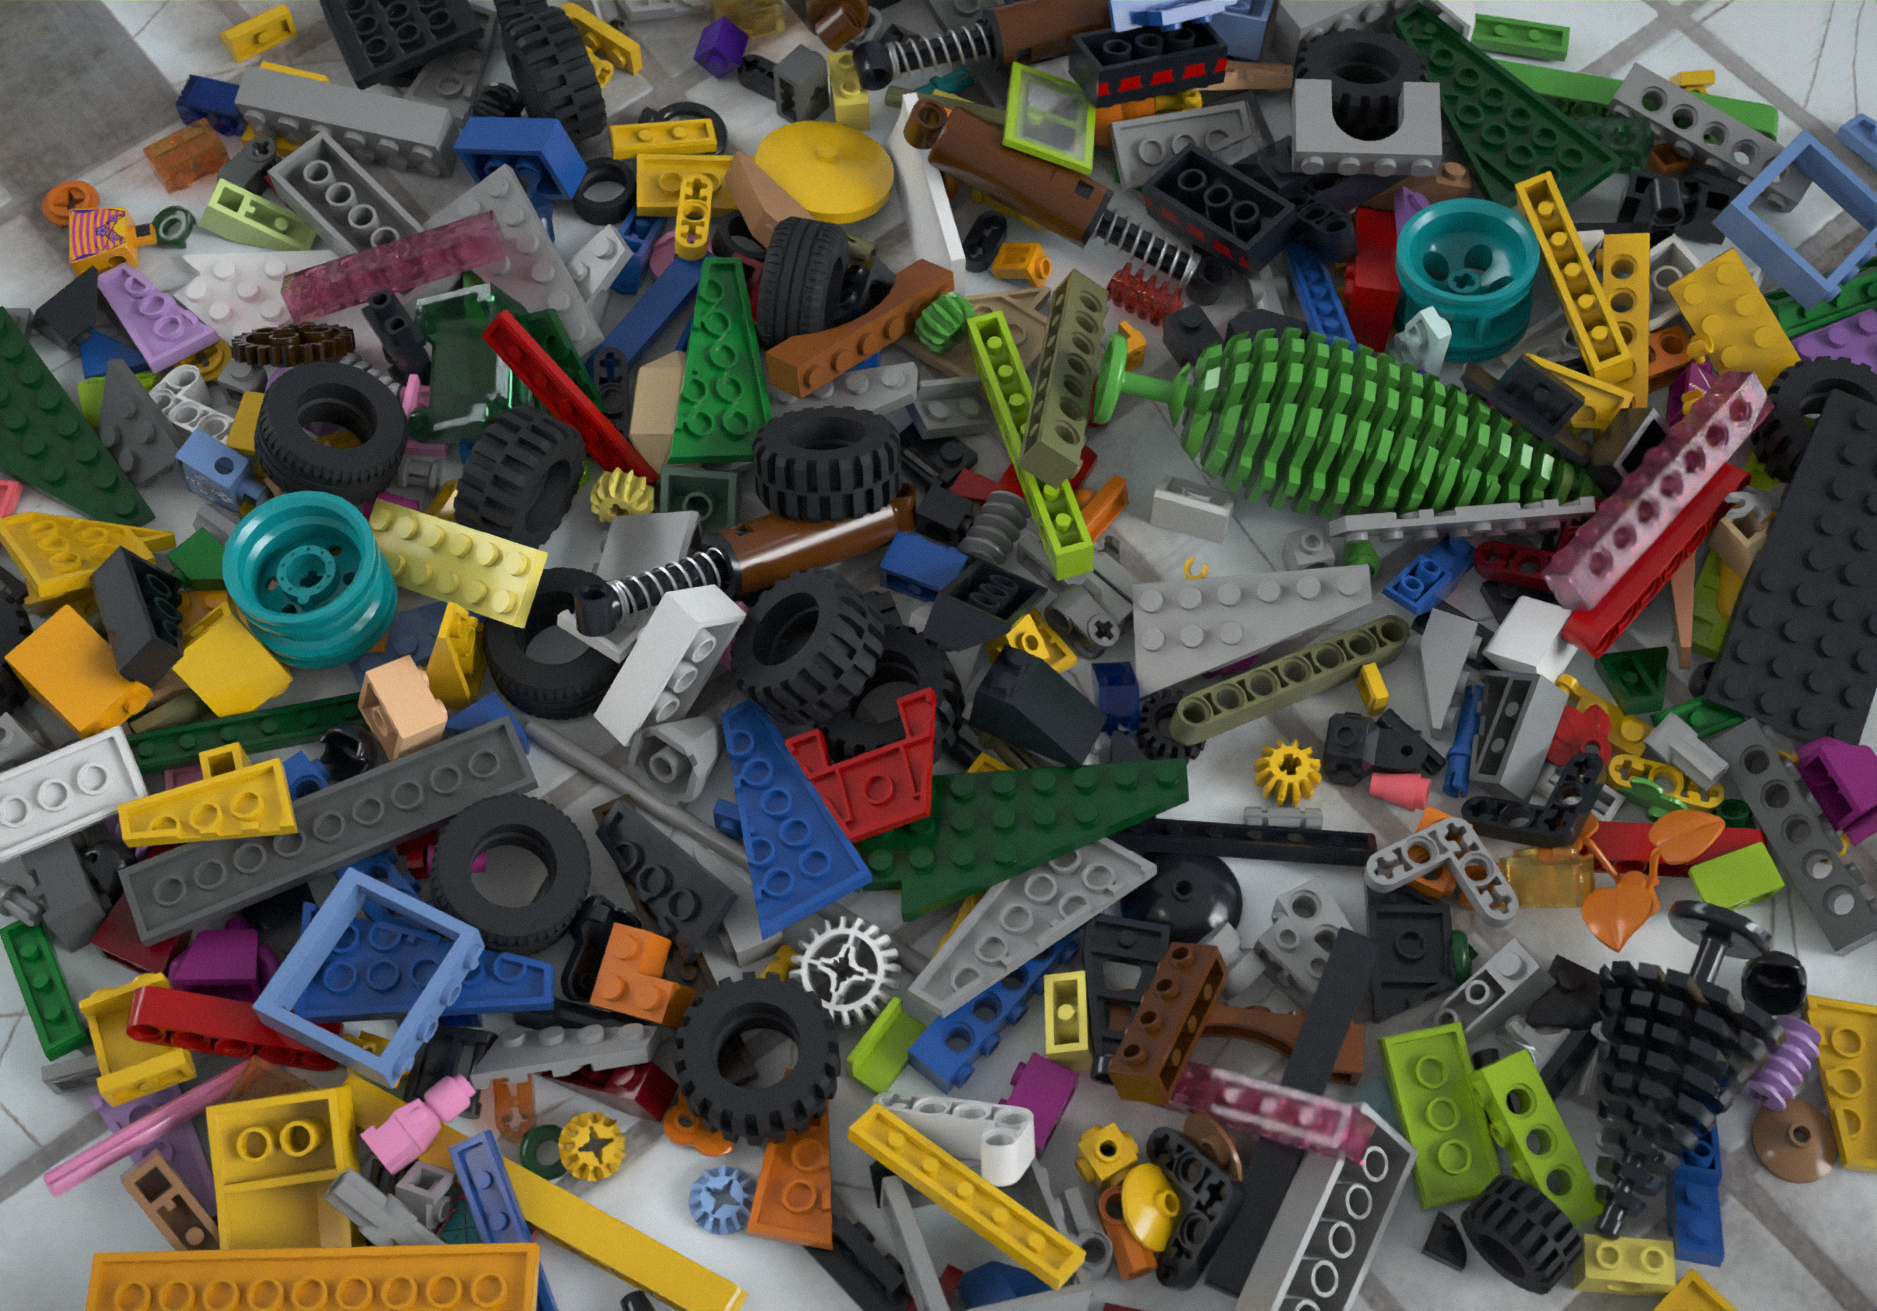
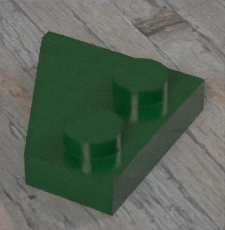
M1667 646L1605 653L1600 658H1595L1593 667L1624 716L1662 711L1667 676L1666 664L1669 654Z

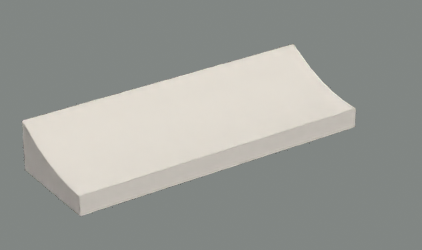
M916 92L902 95L899 118L883 145L893 164L894 183L917 261L922 258L952 271L954 290L957 294L964 297L966 258L940 171L928 162V156L932 148L927 150L914 148L904 138L903 131L914 104L919 101Z

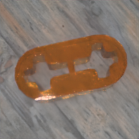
M532 1074L529 1075L528 1082L517 1083V1096H512L508 1084L503 1083L509 1081L508 1077L493 1079L496 1127L504 1140L510 1143H521L522 1138L537 1125L535 1083ZM512 1107H518L522 1119L527 1120L520 1123L519 1130L512 1131L510 1125L505 1124L513 1119Z

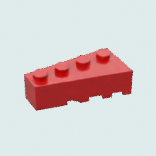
M1357 207L1355 220H1352L1359 253L1354 259L1345 264L1343 275L1345 285L1342 300L1345 301L1344 311L1357 342L1356 347L1358 344H1362L1376 352L1384 353L1399 296V280L1395 269L1397 249L1395 213Z

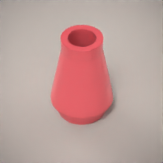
M1374 772L1371 779L1369 796L1378 797L1411 812H1415V809L1425 810L1431 779L1423 778L1421 773L1380 774Z

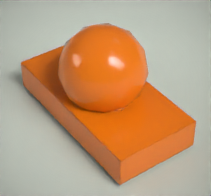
M1116 474L1098 493L1090 488H1081L1073 492L1093 544L1129 505L1126 480Z

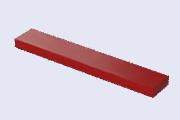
M508 310L500 312L481 335L483 340L556 419L578 430L585 443L584 449L604 471L613 472L618 467L624 473H629L633 469L634 476L646 477V484L651 486L660 477L659 474Z

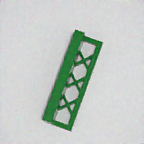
M1877 256L1872 257L1862 267L1857 263L1855 266L1860 271L1845 286L1840 283L1837 284L1842 289L1838 295L1829 303L1822 299L1809 312L1783 288L1763 294V297L1788 338L1850 317L1870 308H1876ZM1833 271L1821 275L1827 278Z

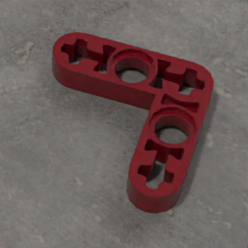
M1594 497L1595 512L1589 518L1588 528L1582 526V516L1566 521L1556 553L1499 541L1483 542L1476 548L1474 553V566L1477 574L1488 580L1562 595L1579 593L1586 585L1605 526L1606 506L1604 502ZM1581 539L1586 541L1589 546L1585 550L1575 551L1568 547V543L1572 540ZM1491 557L1498 558L1493 561V564L1486 563ZM1510 559H1512V569L1507 568L1510 564ZM1526 562H1534L1541 567L1539 571L1532 574L1524 573L1519 569ZM1569 563L1574 564V575H1571L1570 579H1564L1563 576L1567 574Z

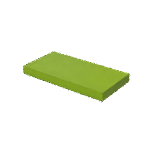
M1461 1022L1379 1038L1377 1044L1401 1136L1419 1152L1411 1174L1420 1209L1423 1210L1477 1198L1496 1176L1502 1175L1485 1109L1477 1104L1470 1090L1472 1081L1468 1074L1473 1072L1474 1068Z

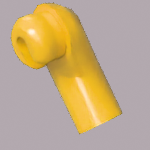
M1195 89L1179 92L1174 95L1155 97L1156 112L1186 111L1201 108L1203 105L1201 94Z

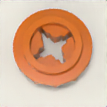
M78 180L66 181L54 186L45 195L42 202V210L48 222L55 223L60 229L68 226V208H70L72 198L77 203L74 207L75 209L98 208L101 201L96 189L89 183Z

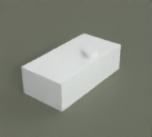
M715 584L665 592L648 623L638 632L635 646L595 712L594 717L624 747L631 746L634 735L646 727L683 720L747 614Z

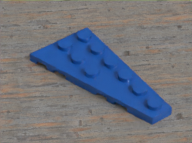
M747 699L720 713L760 931L762 939L765 940L869 884L873 880L871 872L853 844L822 801V797L812 782L808 780L802 771V767L796 758L787 749L784 738L767 712L750 699Z
M303 901L301 936L320 910L318 905ZM354 917L296 1002L295 1015L313 1024L406 1018L455 942L444 940L440 935L380 920L376 923ZM483 950L478 957L479 966L475 970H470L462 981L461 992L457 1000L451 1006H446L440 1016L554 1010L555 970L553 964L508 952L500 954Z

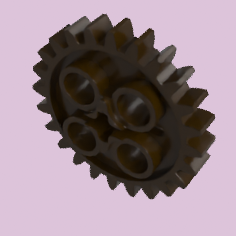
M309 321L293 322L287 325H279V327L253 329L252 332L241 333L242 335L234 336L235 339L231 340L234 360H238L239 363L247 362V365L259 363V366L272 364L273 367L278 368L309 364L312 361L324 362L337 359V356H347V353H353V349H356L352 328L348 329V326L339 327V324L328 326L327 323L316 325L315 322Z

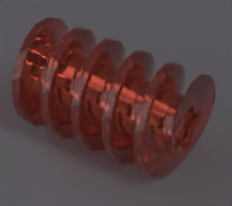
M1127 262L1111 278L1106 288L1109 291L1107 301L1112 299L1113 305L1117 308L1125 305V310L1129 314H1134L1137 311V316L1141 320H1146L1150 317V323L1153 326L1162 324V329L1164 330L1166 316L1184 308V302L1181 300L1182 288L1177 287L1172 294H1169V281H1164L1157 288V275L1153 274L1145 282L1143 281L1145 269L1140 268L1132 275V263Z

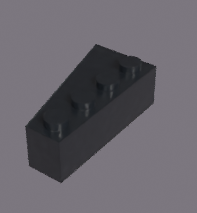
M120 545L89 577L94 592L93 597L100 610L101 622L105 626L108 635V644L113 651L117 671L130 682L138 681L152 688L184 656L183 630L178 627L183 621V614L177 610L182 604V595L177 592L182 587V581Z

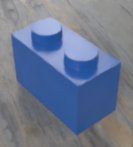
M898 530L879 567L880 586L926 603L929 601L935 602L938 592L968 568V556L954 547H943L927 541L926 538L919 534H907Z

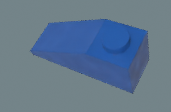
M637 204L633 205L618 230L633 252V255L610 285V289L623 295L638 294L650 268L649 260L653 253V246L661 237L668 217L637 216Z

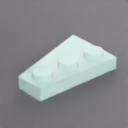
M1431 306L1419 311L1405 325L1406 329L1393 337V342L1386 344L1385 353L1396 358L1394 363L1396 366L1400 367L1401 363L1407 362L1427 373L1430 372L1439 376L1452 333L1446 319L1441 318L1434 307Z

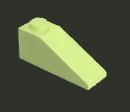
M222 178L219 179L199 222V226L228 240L278 251H310L317 235L297 214Z

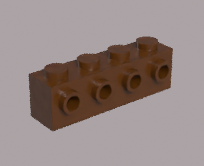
M1172 942L1164 958L1160 960L1157 972L1148 990L1144 992L1141 1004L1132 1022L1128 1024L1125 1036L1116 1054L1112 1056L1109 1062L1107 1072L1121 1100L1168 1105L1230 975L1217 946Z

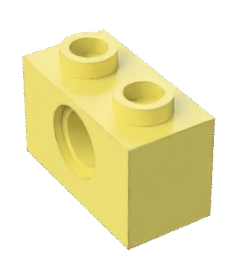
M853 51L827 53L829 85L835 123L847 125L859 131L870 130L868 90H865L860 85L852 60Z
M1085 970L1044 975L1046 1055L1049 1060L1071 1071L1089 1070L1092 1066L1093 1050Z
M1585 1233L1580 1238L1584 1251L1581 1257L1573 1264L1574 1291L1663 1298L1676 1286L1674 1241L1620 1237L1618 1240L1610 1241L1596 1234Z

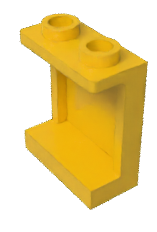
M227 599L183 633L184 656L172 667L219 718L257 711L258 707L269 698H276L283 694L288 688L289 683L293 680L289 667L281 663L242 622L237 610Z
M163 973L139 975L131 983L114 989L103 988L97 990L89 998L78 1002L80 1011L87 1018L101 1077L96 1078L99 1093L112 1107L197 1077L190 1050L139 1042L126 1034L131 1001L135 989L142 986L174 989Z

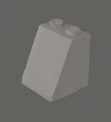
M690 510L613 517L610 530H604L600 543L602 557L600 563H594L591 573L600 576L602 580L607 582L612 580L622 582L627 575L637 577L639 571L651 572L653 567L657 565L664 568L667 562L674 561L678 563L684 556L692 558L696 552H700V542L703 538L699 512Z

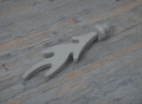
M1788 483L1776 484L1771 490H1762L1746 485L1741 492L1729 493L1724 500L1727 503H1737L1741 508H1731L1726 513V516L1734 519L1742 518L1750 511H1753L1756 514V521L1758 523L1763 522L1770 515L1771 511L1777 512L1783 501L1780 497Z

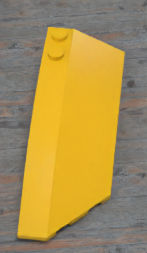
M350 1084L206 1107L220 1250L367 1247L365 1236L359 1231L360 1227L324 1198L333 1181L349 1166L361 1174Z

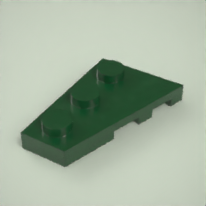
M545 309L517 316L520 325L601 413L607 412L556 309ZM532 393L535 408L554 417Z

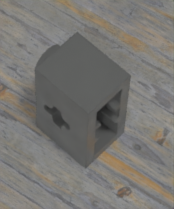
M800 44L773 68L777 115L789 123L815 121L830 107L827 60L820 53L811 51Z

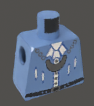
M198 428L193 431L174 456L185 489L212 503L216 502L225 509L236 512L245 501L258 507L268 497L269 488L256 481L252 464L246 457Z

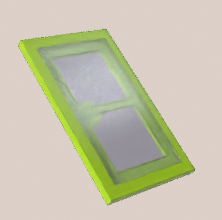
M1013 61L1010 72L1002 145L1090 175L1093 165L1096 107L1078 84Z

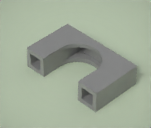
M1295 79L1291 99L1292 172H1304L1306 174L1340 173L1342 175L1376 174L1378 176L1412 175L1419 178L1437 175L1442 158L1440 83L1403 82L1398 103L1399 129L1385 139L1363 141L1347 135L1337 126L1332 114L1331 80Z

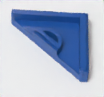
M94 329L90 330L94 336L80 347L85 379L106 376L110 358L123 359L134 374L151 370L139 351Z

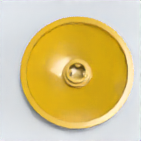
M800 121L784 125L772 131L761 141L754 161L759 168L816 220L826 223L848 224L868 218L877 213L887 203L892 192L894 168L884 148L867 134L835 122Z

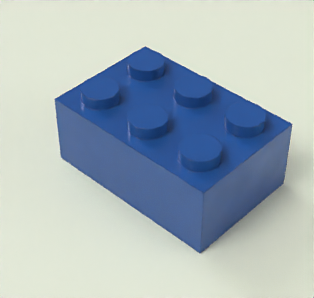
M469 116L453 146V150L476 184L502 165L507 164L513 169L517 177L522 169L536 172L540 176L536 191L548 199L572 200L588 169L558 119Z

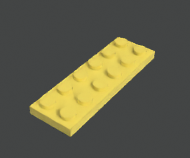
M376 498L369 526L381 553L384 555L392 571L397 586L446 603L454 602L474 613L515 627L525 628L548 556L547 552Z

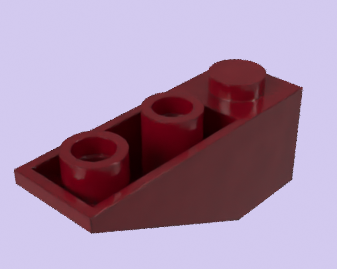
M652 1061L593 1071L591 1064H586L579 1070L572 1072L571 1075L553 1077L552 1070L542 1071L540 1075L546 1080L623 1113L661 1123L679 1087L670 1076Z

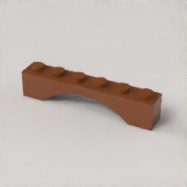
M921 258L896 274L895 283L890 293L878 306L865 315L832 329L792 336L765 352L769 384L799 399L809 395L915 329L916 320L922 316V310L927 309L930 303L937 300L940 295H946L951 291L955 292L953 272Z
M1123 989L1121 992L1131 993L1134 989ZM1217 1000L1200 1038L1225 1037L1254 1042L1290 1059L1307 1012L1274 1013L1269 1008L1259 1005H1251L1243 1009L1229 1007L1228 1003ZM1110 1005L1108 1029L1124 1032L1128 1025L1131 1009ZM1352 1019L1328 1083L1357 1086L1363 1074L1366 1025L1357 1024Z

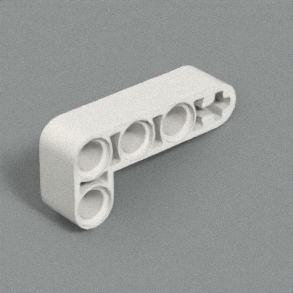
M182 365L176 367L149 392V395L185 442L193 431L198 428L226 445L234 418L208 407L212 398L196 366ZM241 454L251 462L254 474H257L256 456Z
M901 1091L883 1092L875 1096L872 1101L873 1105L878 1102L951 1156L980 1160L981 1177L993 1186H1007L1016 1183L1035 1157L1034 1117L1032 1111L1027 1108Z

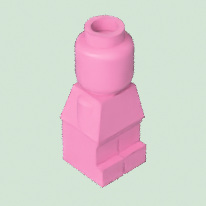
M461 1073L457 1074L454 1078L445 1076L424 1093V1102L419 1098L392 1112L389 1120L377 1130L372 1125L360 1136L394 1177L421 1154H425L442 1128L439 1122L449 1123L470 1106L469 1098L476 1092Z

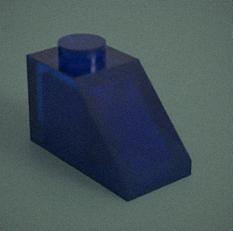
M1130 661L1091 663L1095 706L1108 717L1102 732L1112 736L1113 731H1121L1124 735H1128L1130 731L1140 730L1139 684Z

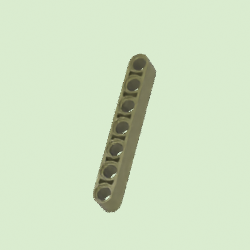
M1383 616L1190 694L1181 699L1169 724L1170 735L1176 742L1182 745H1195L1355 679L1359 676L1363 665L1376 663L1378 669L1396 661L1410 637V628L1398 616ZM1254 691H1258L1262 695H1258ZM1219 704H1223L1227 706L1229 709H1225L1221 707ZM1185 717L1193 719L1196 723L1187 721Z

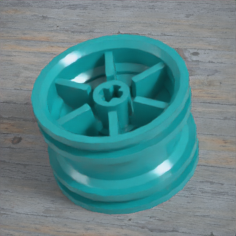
M299 491L286 493L265 501L250 511L239 522L226 542L222 557V577L227 591L237 608L245 616L251 631L283 664L298 669L322 670L349 663L372 649L386 634L394 619L398 596L397 584L392 571L379 549L367 519L354 505L339 496L320 491ZM330 550H342L337 556L330 554ZM272 580L279 584L275 589L267 590Z

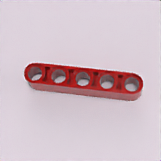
M1598 821V830L1589 838L1595 842L1618 874L1639 871L1642 874L1649 875L1650 853L1656 848L1649 840V831L1654 824ZM1724 827L1718 838L1702 854L1691 861L1670 865L1660 856L1658 859L1657 876L1690 878L1688 870L1692 866L1758 842H1762L1768 851L1766 834L1758 829ZM1585 845L1582 846L1575 856L1568 859L1569 868L1574 871L1608 873L1592 851Z
M142 986L133 992L126 1034L136 1041L313 1071H331L339 1066V1062L264 1025L252 1008L255 1003L157 986ZM342 1022L315 1024L340 1038L343 1037L344 1024Z

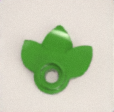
M1632 777L1630 780L1632 789L1623 787L1617 789L1618 793L1625 796L1633 804L1648 809L1646 818L1652 823H1655L1659 818L1672 811L1688 809L1685 803L1676 797L1665 795L1663 789L1657 783L1646 778Z

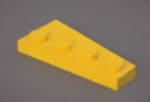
M1806 994L1803 1004L1806 1022L1820 1033L1822 1039L1820 1043L1815 1044L1820 1053L1816 1063L1841 1166L1844 1169L1877 1174V1006Z

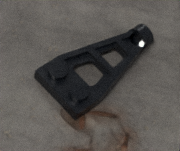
M1097 914L1086 922L1081 958L1083 971L1085 970L1093 1050L1090 1078L1096 1083L1114 1086L1107 1072L1112 1057L1104 1055H1115L1125 1036V1031L1121 1032L1104 1028L1103 1005L1110 1004L1130 1008L1131 1014L1128 1024L1132 1022L1141 1004L1142 996L1148 990L1157 972L1158 964L1168 950L1171 930L1169 925L1105 914ZM1106 961L1140 967V979L1136 988L1131 993L1107 988L1103 965Z

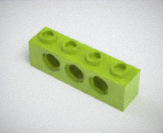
M1527 1049L1513 1052L1469 1073L1468 1075L1472 1081L1470 1084L1471 1093L1477 1104L1482 1108L1485 1107L1492 1121L1490 1124L1492 1136L1500 1147L1505 1148L1512 1162L1510 1164L1512 1176L1530 1184L1546 1195L1562 1210L1574 1227L1601 1214L1604 1206L1595 1201V1184ZM1509 1092L1514 1093L1519 1099L1520 1109L1517 1114L1511 1112L1507 1107L1506 1097ZM1529 1132L1534 1133L1539 1139L1540 1148L1537 1154L1532 1153L1527 1147L1526 1138ZM1550 1172L1554 1173L1560 1182V1189L1556 1195L1547 1187V1177Z

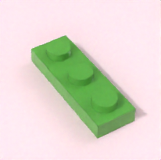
M1475 13V26L1470 42L1481 50L1565 62L1568 53L1570 27Z

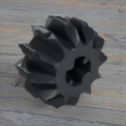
M493 81L489 85H484L481 94L476 95V102L471 106L473 109L471 116L523 118L521 116V112L524 109L522 94L504 83Z

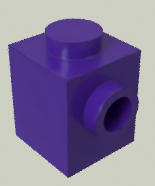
M723 16L702 30L693 60L717 79H720L740 67L749 35Z

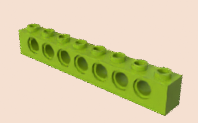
M1002 310L966 319L968 348L1056 581L1094 571V545L1068 478L1057 489H1054L1018 466L1033 389Z

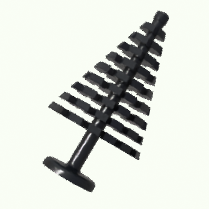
M1694 900L1676 901L1671 905L1668 913L1671 927L1682 937L1699 946L1689 974L1667 968L1665 974L1659 965L1639 962L1638 971H1636L1629 961H1613L1611 970L1606 964L1599 969V984L1606 998L1600 992L1598 1009L1602 1017L1601 1028L1599 1027V1041L1603 1046L1598 1047L1597 1063L1602 1072L1597 1075V1091L1608 1102V1106H1605L1601 1100L1596 1102V1117L1605 1126L1602 1132L1596 1131V1146L1603 1153L1612 1155L1615 1158L1595 1157L1596 1174L1603 1180L1614 1184L1612 1190L1608 1185H1595V1201L1604 1206L1602 1214L1598 1215L1594 1230L1597 1235L1606 1240H1618L1625 1226L1623 1224L1625 1216L1636 1218L1646 1208V1203L1632 1195V1191L1637 1192L1638 1195L1656 1196L1664 1186V1183L1657 1176L1651 1174L1667 1177L1670 1173L1674 1174L1682 1164L1677 1156H1680L1683 1151L1690 1155L1700 1144L1698 1137L1693 1134L1695 1129L1701 1136L1709 1133L1717 1123L1715 1116L1726 1112L1733 1105V1095H1740L1756 1069L1761 1072L1769 1062L1767 1051L1770 1050L1773 1055L1787 1041L1784 1028L1766 1011L1745 999L1743 1011L1729 990L1714 984L1724 956L1744 960L1760 959L1769 953L1773 943L1771 935L1761 925L1727 908Z

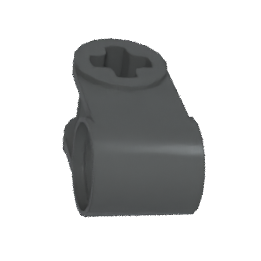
M258 136L250 140L235 157L221 167L217 176V183L222 178L261 197L269 188L264 179L268 175L267 171L273 167V163L276 165L283 160L280 156H277L278 149L275 141L267 136Z
M1078 584L1068 585L1044 610L1045 620L1050 627L1058 632L1083 658L1089 660L1097 659L1104 653L1106 648H1110L1117 643L1120 637L1119 625L1115 619L1109 616L1096 603L1090 593ZM1107 626L1108 628L1102 633L1101 629ZM1090 641L1092 645L1086 648L1085 645Z

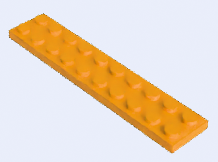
M537 1243L94 1253L85 1311H536L540 1246Z

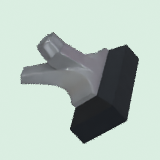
M1517 1014L1511 1016L1505 1025H1502L1496 1032V1039L1505 1043L1514 1051L1527 1049L1553 1102L1600 1042L1589 1029H1555L1552 1032L1540 1034Z

